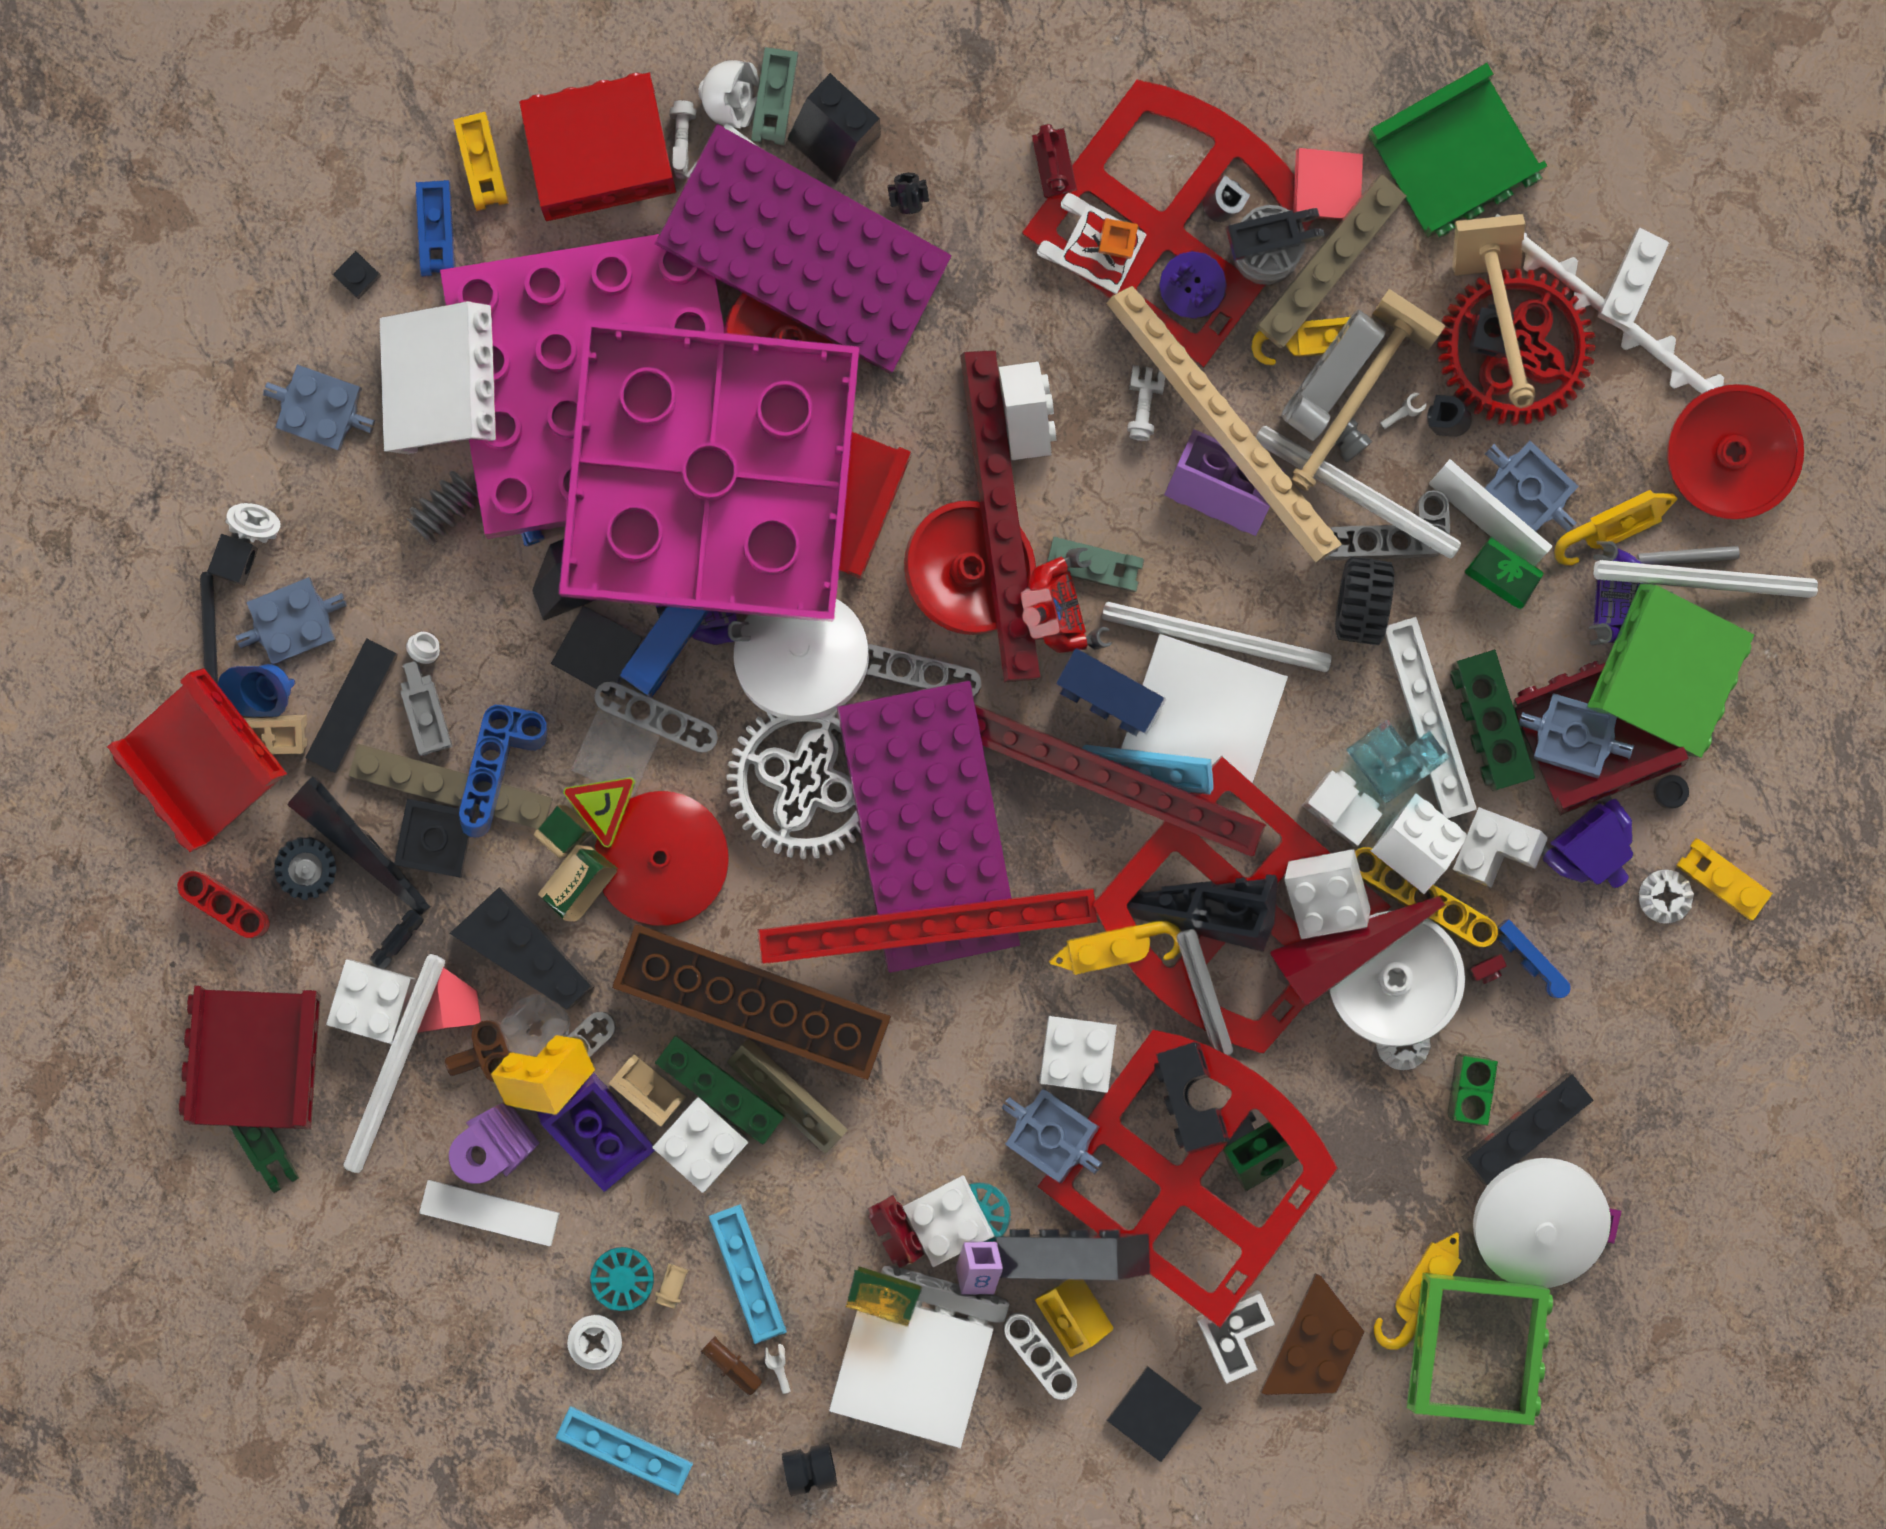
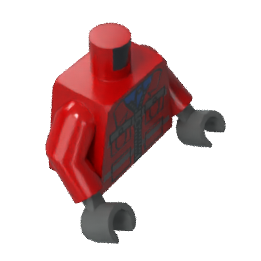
M1072 548L1067 552L1066 558L1061 556L1037 566L1033 570L1029 587L1021 592L1020 598L1024 609L1022 617L1024 623L1029 628L1032 639L1043 640L1048 647L1058 653L1073 652L1075 648L1085 650L1087 646L1094 650H1099L1112 644V642L1103 643L1100 640V633L1110 631L1107 627L1093 630L1088 636L1084 634L1086 630L1072 576L1068 568H1086L1091 565V560L1079 561L1080 553L1088 550L1087 548Z

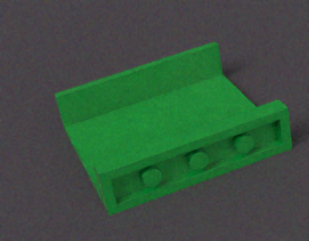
M1488 63L1483 64L1372 127L1368 134L1396 185L1406 195L1405 200L1427 238L1434 234H1437L1439 238L1443 237L1455 229L1454 223L1464 217L1467 220L1478 217L1485 212L1483 207L1492 201H1495L1496 205L1503 203L1514 195L1512 190L1522 184L1525 189L1533 186L1543 179L1541 174L1548 166L1545 160L1538 163L1490 81L1494 73Z

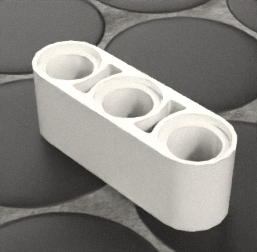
M1022 1312L1011 1314L1004 1324V1331L1008 1341L1050 1395L1059 1400L1070 1398L1077 1388V1380L1073 1371L1030 1316ZM1016 1320L1027 1322L1029 1325L1027 1335L1021 1338L1014 1337L1010 1332L1011 1324ZM1037 1347H1044L1050 1352L1049 1360L1041 1365L1035 1364L1031 1360V1353ZM1058 1374H1065L1071 1379L1070 1387L1065 1391H1057L1052 1387V1380Z

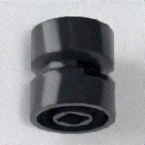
M829 1443L811 1446L808 1453H804L801 1449L782 1453L784 1472L790 1496L809 1493L812 1486H815L818 1490L838 1486Z

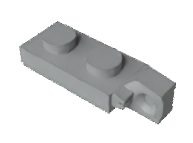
M417 661L403 664L408 681L401 683L402 691L400 692L419 756L453 747L435 683L432 682L431 676L423 677L419 662Z

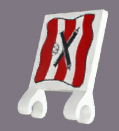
M1067 193L1061 202V207L1081 217L1064 251L1048 241H1043L1037 250V254L1117 294L1147 234L1137 229L1131 259L1098 253L1104 219H1119L1093 207L1079 197Z

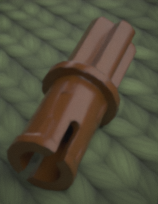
M716 1336L702 1349L701 1353L708 1357L723 1372L721 1375L723 1377L727 1375L747 1395H752L760 1387L762 1380L740 1360V1355L736 1357Z

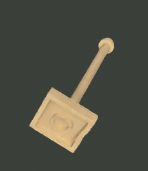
M1523 214L1456 221L1452 263L1454 275L1488 272L1513 382V388L1509 391V397L1516 407H1528L1534 402L1536 393L1534 387L1527 384L1502 276L1503 269L1521 268L1522 241L1524 240L1525 232Z
M1388 289L1378 304L1373 315L1392 326L1394 331L1302 470L1296 468L1293 471L1292 483L1304 491H1308L1310 487H1314L1316 484L1313 476L1404 338L1409 337L1429 350L1445 327L1444 324Z

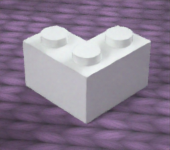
M1039 362L999 367L1011 460L1052 455L1050 442L1056 441L1054 421H1048V415L1054 414L1048 375H1041Z
M1341 770L1339 773L1331 771L1324 776L1302 807L1352 846L1357 847L1383 815L1377 810L1380 805L1365 793L1360 797L1358 795L1360 791L1354 788L1357 782Z
M1479 807L1453 870L1462 877L1491 888L1504 857L1535 869L1548 837L1540 830Z
M1258 1290L1242 1298L1221 1328L1203 1314L1196 1317L1226 1384L1257 1370L1244 1338L1275 1325L1262 1294Z

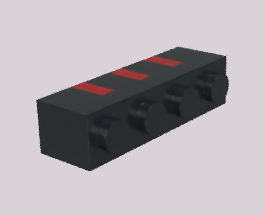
M1565 1073L1463 1155L1462 1159L1482 1184L1488 1185L1497 1175L1516 1164L1594 1100L1573 1074Z

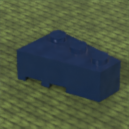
M1075 648L1056 682L1057 685L1062 687L1061 695L1075 703H1078L1080 698L1092 704L1089 709L1091 712L1106 720L1109 715L1122 721L1119 727L1136 737L1139 731L1147 735L1167 700Z

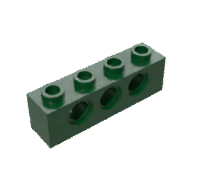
M1494 649L1454 662V670L1450 671V676L1455 690L1460 689L1464 702L1460 703V709L1465 722L1470 721L1474 734L1470 735V741L1475 754H1481L1484 766L1480 767V773L1485 786L1490 785L1493 792L1535 779L1496 650ZM1475 681H1483L1487 684L1489 693L1486 698L1481 699L1474 695L1472 686ZM1485 713H1493L1497 716L1499 725L1495 731L1487 730L1484 727L1482 719ZM1496 745H1503L1507 748L1509 757L1505 763H1499L1493 758L1492 751Z
M678 1035L674 1036L655 1062L656 1065L762 1145L766 1143L785 1117Z

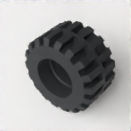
M1353 556L1348 559L1342 574L1336 610L1335 632L1338 640L1380 645L1387 631L1392 605L1395 576L1392 562Z

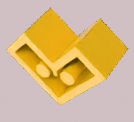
M555 1035L536 1057L510 1052L492 1072L491 1076L505 1105L557 1115L592 1075L595 1069L581 1039Z

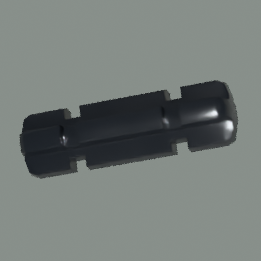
M414 910L407 911L401 919L403 922L401 924L398 923L381 943V949L377 948L371 955L370 960L377 967L385 969L393 960L391 957L397 955L413 934L411 932L417 930L423 923L424 919Z

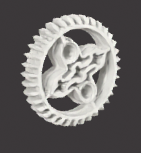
M837 710L829 715L812 720H788L767 713L771 720L765 724L761 717L755 719L761 727L757 732L751 726L746 727V731L752 735L749 741L742 736L738 738V742L745 746L744 750L741 751L737 748L732 750V754L740 757L739 763L735 761L728 762L730 768L738 770L737 775L728 774L726 779L728 781H737V787H729L727 792L728 794L738 793L739 795L738 799L730 801L731 807L742 805L743 810L735 814V817L737 819H742L745 816L749 818V821L742 826L745 831L749 830L753 825L757 828L751 836L753 840H757L762 834L766 836L762 843L764 848H767L772 840L775 841L777 844L774 848V853L776 854L781 852L784 845L788 847L787 857L789 858L793 857L795 848L800 849L801 859H806V849H813L814 858H819L820 852L818 848L825 847L827 855L830 856L833 854L831 844L836 842L838 848L842 851L845 849V846L841 839L847 836L853 844L856 842V838L851 832L856 828L861 833L857 811H855L853 816L842 827L825 836L802 839L790 837L789 835L792 831H799L808 826L817 807L839 813L855 805L850 777L833 769L839 748L837 740L831 734V730L836 729L841 733L839 719L835 718ZM796 722H816L822 724L821 729L810 730L803 735L795 753L773 747L764 750L759 755L755 754L759 744L769 734L782 726ZM824 736L823 746L828 751L826 754L820 753L813 762L814 752L809 747L811 743L817 744ZM807 752L802 768L797 766L791 773L790 781L794 788L789 800L786 801L788 788L782 782L787 780L790 775V762H800L804 753ZM774 758L780 759L784 763V771L776 777L769 776L765 770L767 762ZM826 760L824 772L830 778L825 780L821 787L822 798H812L808 807L804 808L809 794L816 793L821 786V776L818 774L822 761ZM750 764H754L756 776L761 783L779 791L774 803L773 814L774 819L781 827L780 831H776L767 825L752 805L747 785ZM810 767H812L811 778L815 783L813 786L807 785L802 793H800L801 783L797 780L798 775H805ZM836 783L844 785L847 790L846 797L839 802L830 800L827 794L829 787ZM799 798L798 809L802 811L801 817L795 816L787 824L789 821L788 813L784 809L786 805L792 807Z

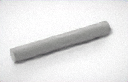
M1738 546L1640 553L1637 554V559L1643 564L1671 565L1739 559L1740 554Z

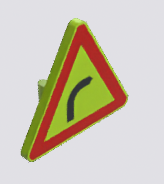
M632 777L566 787L563 791L566 798L604 847H611L634 788L635 780Z

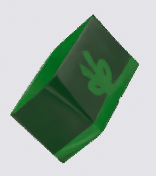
M1492 537L1483 545L1464 570L1469 577L1518 609L1525 607L1544 575L1540 569L1522 557L1517 556Z
M1458 1053L1460 1055H1456L1448 1117L1456 1123L1488 1126L1498 1061L1487 1057ZM1482 1062L1489 1067L1491 1075L1486 1084L1475 1086L1467 1079V1069L1472 1063ZM1478 1096L1484 1101L1485 1112L1482 1117L1471 1120L1464 1116L1461 1106L1465 1098Z

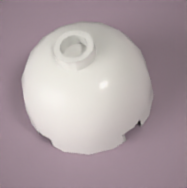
M736 60L723 61L711 68L699 85V98L702 100L705 112L710 119L724 126L728 123L733 128L747 127L755 115L757 97L752 98L753 86L759 87L757 69L753 63Z

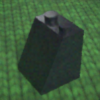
M829 73L807 97L787 140L837 184L881 136L880 118Z

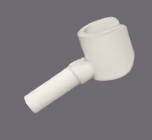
M1419 393L1411 394L1404 401L1403 407L1380 422L1382 427L1386 429L1407 415L1417 416L1425 409L1426 404L1419 409L1411 406V400L1417 397Z
M778 1344V1356H771L766 1347V1366L775 1371L782 1393L790 1392L791 1390L784 1372V1346Z

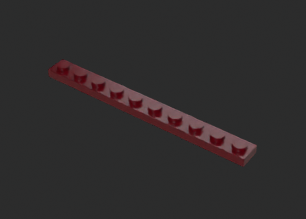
M996 350L964 352L960 355L1004 682L1037 680L1040 678L1036 642L1032 639L1029 628L1024 623L1022 617L1024 609L1020 597L1021 592L1028 587Z
M975 704L983 746L1253 857L1266 827L1265 823Z

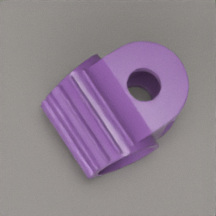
M503 1102L466 1122L469 1128L458 1135L451 1144L449 1163L453 1172L463 1181L474 1184L483 1183L497 1177L501 1173L507 1177L540 1143L513 1106L505 1105ZM475 1146L483 1148L486 1152V1160L483 1164L475 1162L472 1157V1151Z

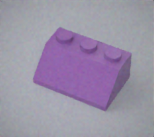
M1193 429L1164 495L1179 504H1185L1211 518H1216L1234 526L1240 531L1256 536L1270 508L1269 504L1215 438Z

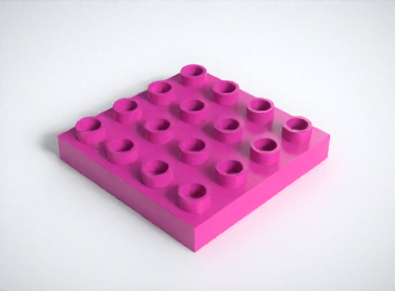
M659 234L440 270L446 305L462 302L491 305L496 440L469 439L482 522L487 539L566 526L585 320L724 333L715 277L655 245Z
M585 320L560 596L833 622L835 618L859 347Z

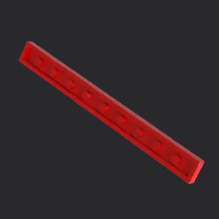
M1079 889L757 929L760 959L762 964L1097 923L1096 910L1092 904L1095 901L1094 889Z

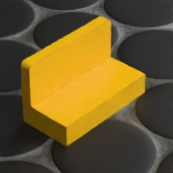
M1066 1279L1060 1285L1035 1299V1302L1070 1358L1092 1347L1114 1329L1084 1279Z

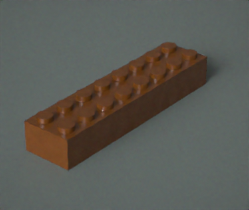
M635 924L612 986L616 990L865 1080H869L891 1016L639 924Z

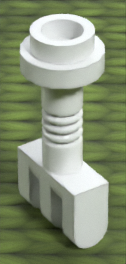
M680 100L673 103L669 116L676 119L675 147H673L672 162L674 173L678 179H684L688 173L689 120L696 118V109L693 108L692 102Z
M1133 365L1130 390L1139 391V401L1136 419L1128 423L1127 430L1130 432L1131 439L1148 441L1150 435L1154 434L1155 428L1154 425L1148 423L1152 394H1163L1165 376L1159 370L1157 374L1158 381H1151L1153 368L1146 367L1144 380L1138 379L1140 366Z

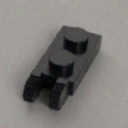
M1318 208L1294 213L1291 210L1227 226L1226 232L1234 261L1296 247L1301 243L1325 237L1323 228H1314L1299 233L1296 224L1312 221L1319 217Z

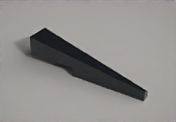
M312 776L287 803L290 808L420 916L431 908L430 904L401 870L394 865V862L371 835L357 825L318 778Z
M1270 874L1266 875V879L1247 881L1243 877L1235 878L1233 883L1214 884L1212 881L1162 886L1160 891L1143 892L1139 889L1128 902L1127 909L1132 918L1147 922L1169 921L1175 924L1181 931L1194 929L1196 934L1264 952L1275 924L1278 880L1276 875Z

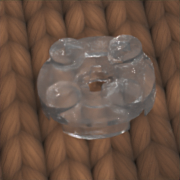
M537 993L517 1001L509 1009L506 1017L501 1022V1029L505 1035L509 1051L534 1057L544 1049L555 1035L568 1037L570 1018L566 1010L550 998ZM543 1021L544 1025L541 1027L542 1035L539 1037L535 1034L530 1036V1026L534 1022L538 1024Z

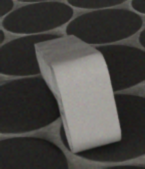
M1357 310L1349 318L1285 406L1281 414L1284 421L1314 441L1323 432L1330 420L1328 412L1378 346L1386 333V328L1361 310Z
M1432 490L1426 492L1416 503L1415 515L1450 535V514L1447 497L1440 491ZM1433 499L1437 501L1440 505V513L1435 516L1426 513L1424 510L1425 500ZM1394 525L1331 527L1330 529L1340 542H1346L1348 535H1351L1350 544L1341 545L1335 552L1324 559L1331 561L1348 560L1351 556L1367 559L1432 558L1441 553L1431 549L1423 542ZM1363 534L1371 536L1375 543L1374 549L1371 551L1362 550L1358 546V537ZM1393 534H1403L1407 538L1408 547L1405 550L1394 548L1391 542Z

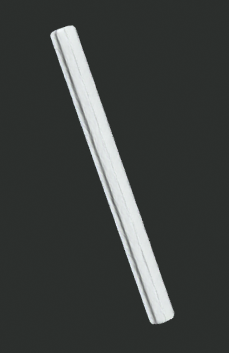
M1263 426L1256 435V439L1265 449L1302 470L1312 455L1308 450L1268 426ZM1325 460L1313 476L1315 479L1448 558H1453L1460 549L1461 543L1459 540Z
M1605 560L1597 561L1594 564V577L1599 580L1807 598L1816 596L1818 592L1817 580L1810 578Z
M1106 602L1103 608L1102 619L1317 671L1327 672L1330 668L1332 658L1327 653L1116 603Z
M430 954L425 960L344 1162V1168L351 1172L359 1173L363 1169L444 967L445 960L437 955Z

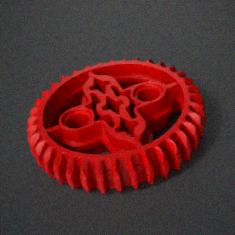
M1516 268L1513 272V278H1510L1507 269H1503L1502 276L1506 290H1525L1540 295V299H1528L1521 302L1513 312V324L1517 328L1515 331L1517 341L1521 343L1519 349L1525 377L1541 385L1551 384L1557 380L1562 381V384L1547 397L1533 402L1530 406L1524 408L1493 400V395H1505L1513 388L1506 354L1502 359L1487 356L1479 370V382L1484 389L1483 392L1478 391L1468 380L1459 360V333L1462 324L1466 323L1467 335L1471 341L1476 314L1473 315L1470 311L1481 300L1492 295L1489 276H1487L1488 285L1483 278L1479 277L1476 279L1475 283L1478 290L1470 284L1464 288L1469 298L1463 294H1457L1455 300L1461 307L1454 304L1448 306L1447 310L1454 317L1444 316L1441 322L1450 327V329L1444 328L1439 335L1446 338L1447 341L1438 342L1437 349L1447 350V353L1439 355L1438 362L1449 363L1448 366L1442 368L1441 374L1447 375L1452 373L1453 377L1446 382L1447 387H1452L1457 383L1459 389L1455 391L1453 396L1458 398L1464 393L1468 397L1463 402L1466 407L1472 401L1477 404L1473 414L1478 415L1484 408L1488 410L1485 415V420L1490 421L1494 414L1497 413L1499 414L1498 424L1503 425L1507 416H1510L1511 425L1516 426L1519 423V416H1522L1524 424L1530 425L1532 423V414H1534L1538 422H1542L1545 419L1544 410L1550 417L1555 416L1557 410L1554 404L1564 410L1568 407L1564 397L1571 401L1577 398V394L1572 388L1582 390L1585 387L1583 381L1578 377H1590L1591 372L1582 366H1592L1594 364V359L1585 356V354L1593 353L1595 346L1586 344L1585 341L1593 339L1595 335L1594 332H1584V329L1592 324L1590 319L1581 321L1579 318L1586 312L1585 307H1581L1578 310H1575L1573 307L1579 301V298L1575 296L1568 301L1565 296L1569 293L1570 289L1564 287L1561 292H1558L1555 289L1559 284L1557 279H1554L1550 285L1545 284L1547 274L1542 273L1538 281L1533 280L1534 270H1529L1525 278H1522L1521 269ZM1549 302H1552L1563 313L1572 331L1574 356L1569 371L1565 370V359L1562 353L1555 346L1545 341L1553 324V313L1548 305ZM1526 312H1536L1541 318V324L1539 326L1529 325L1525 319ZM1487 322L1493 326L1491 328L1492 333L1488 336L1493 338L1499 337V326L1493 322ZM1532 337H1535L1533 344H1531ZM1544 358L1549 360V368L1546 371L1540 369V361ZM1493 368H1500L1505 371L1507 375L1505 383H1497L1492 379L1491 370Z

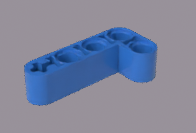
M667 607L626 664L620 676L651 698L658 691L668 675V669L709 611Z
M493 705L485 711L459 810L461 828L467 836L472 838L482 837L491 827L510 748L515 747L535 751L545 745L547 741V724L541 714L506 705ZM496 719H503L508 723L502 729H494L490 724ZM529 726H536L541 730L536 736H527L523 731ZM489 750H495L500 754L493 761H488L482 756ZM482 781L489 782L492 785L491 789L486 792L476 791L474 787ZM475 804L480 806L481 818H477L476 823H471L470 819H473L475 815Z

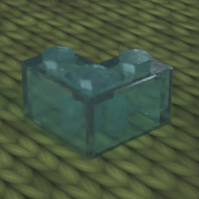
M1388 719L1346 749L1386 804L1429 775L1450 758L1430 731L1407 746Z

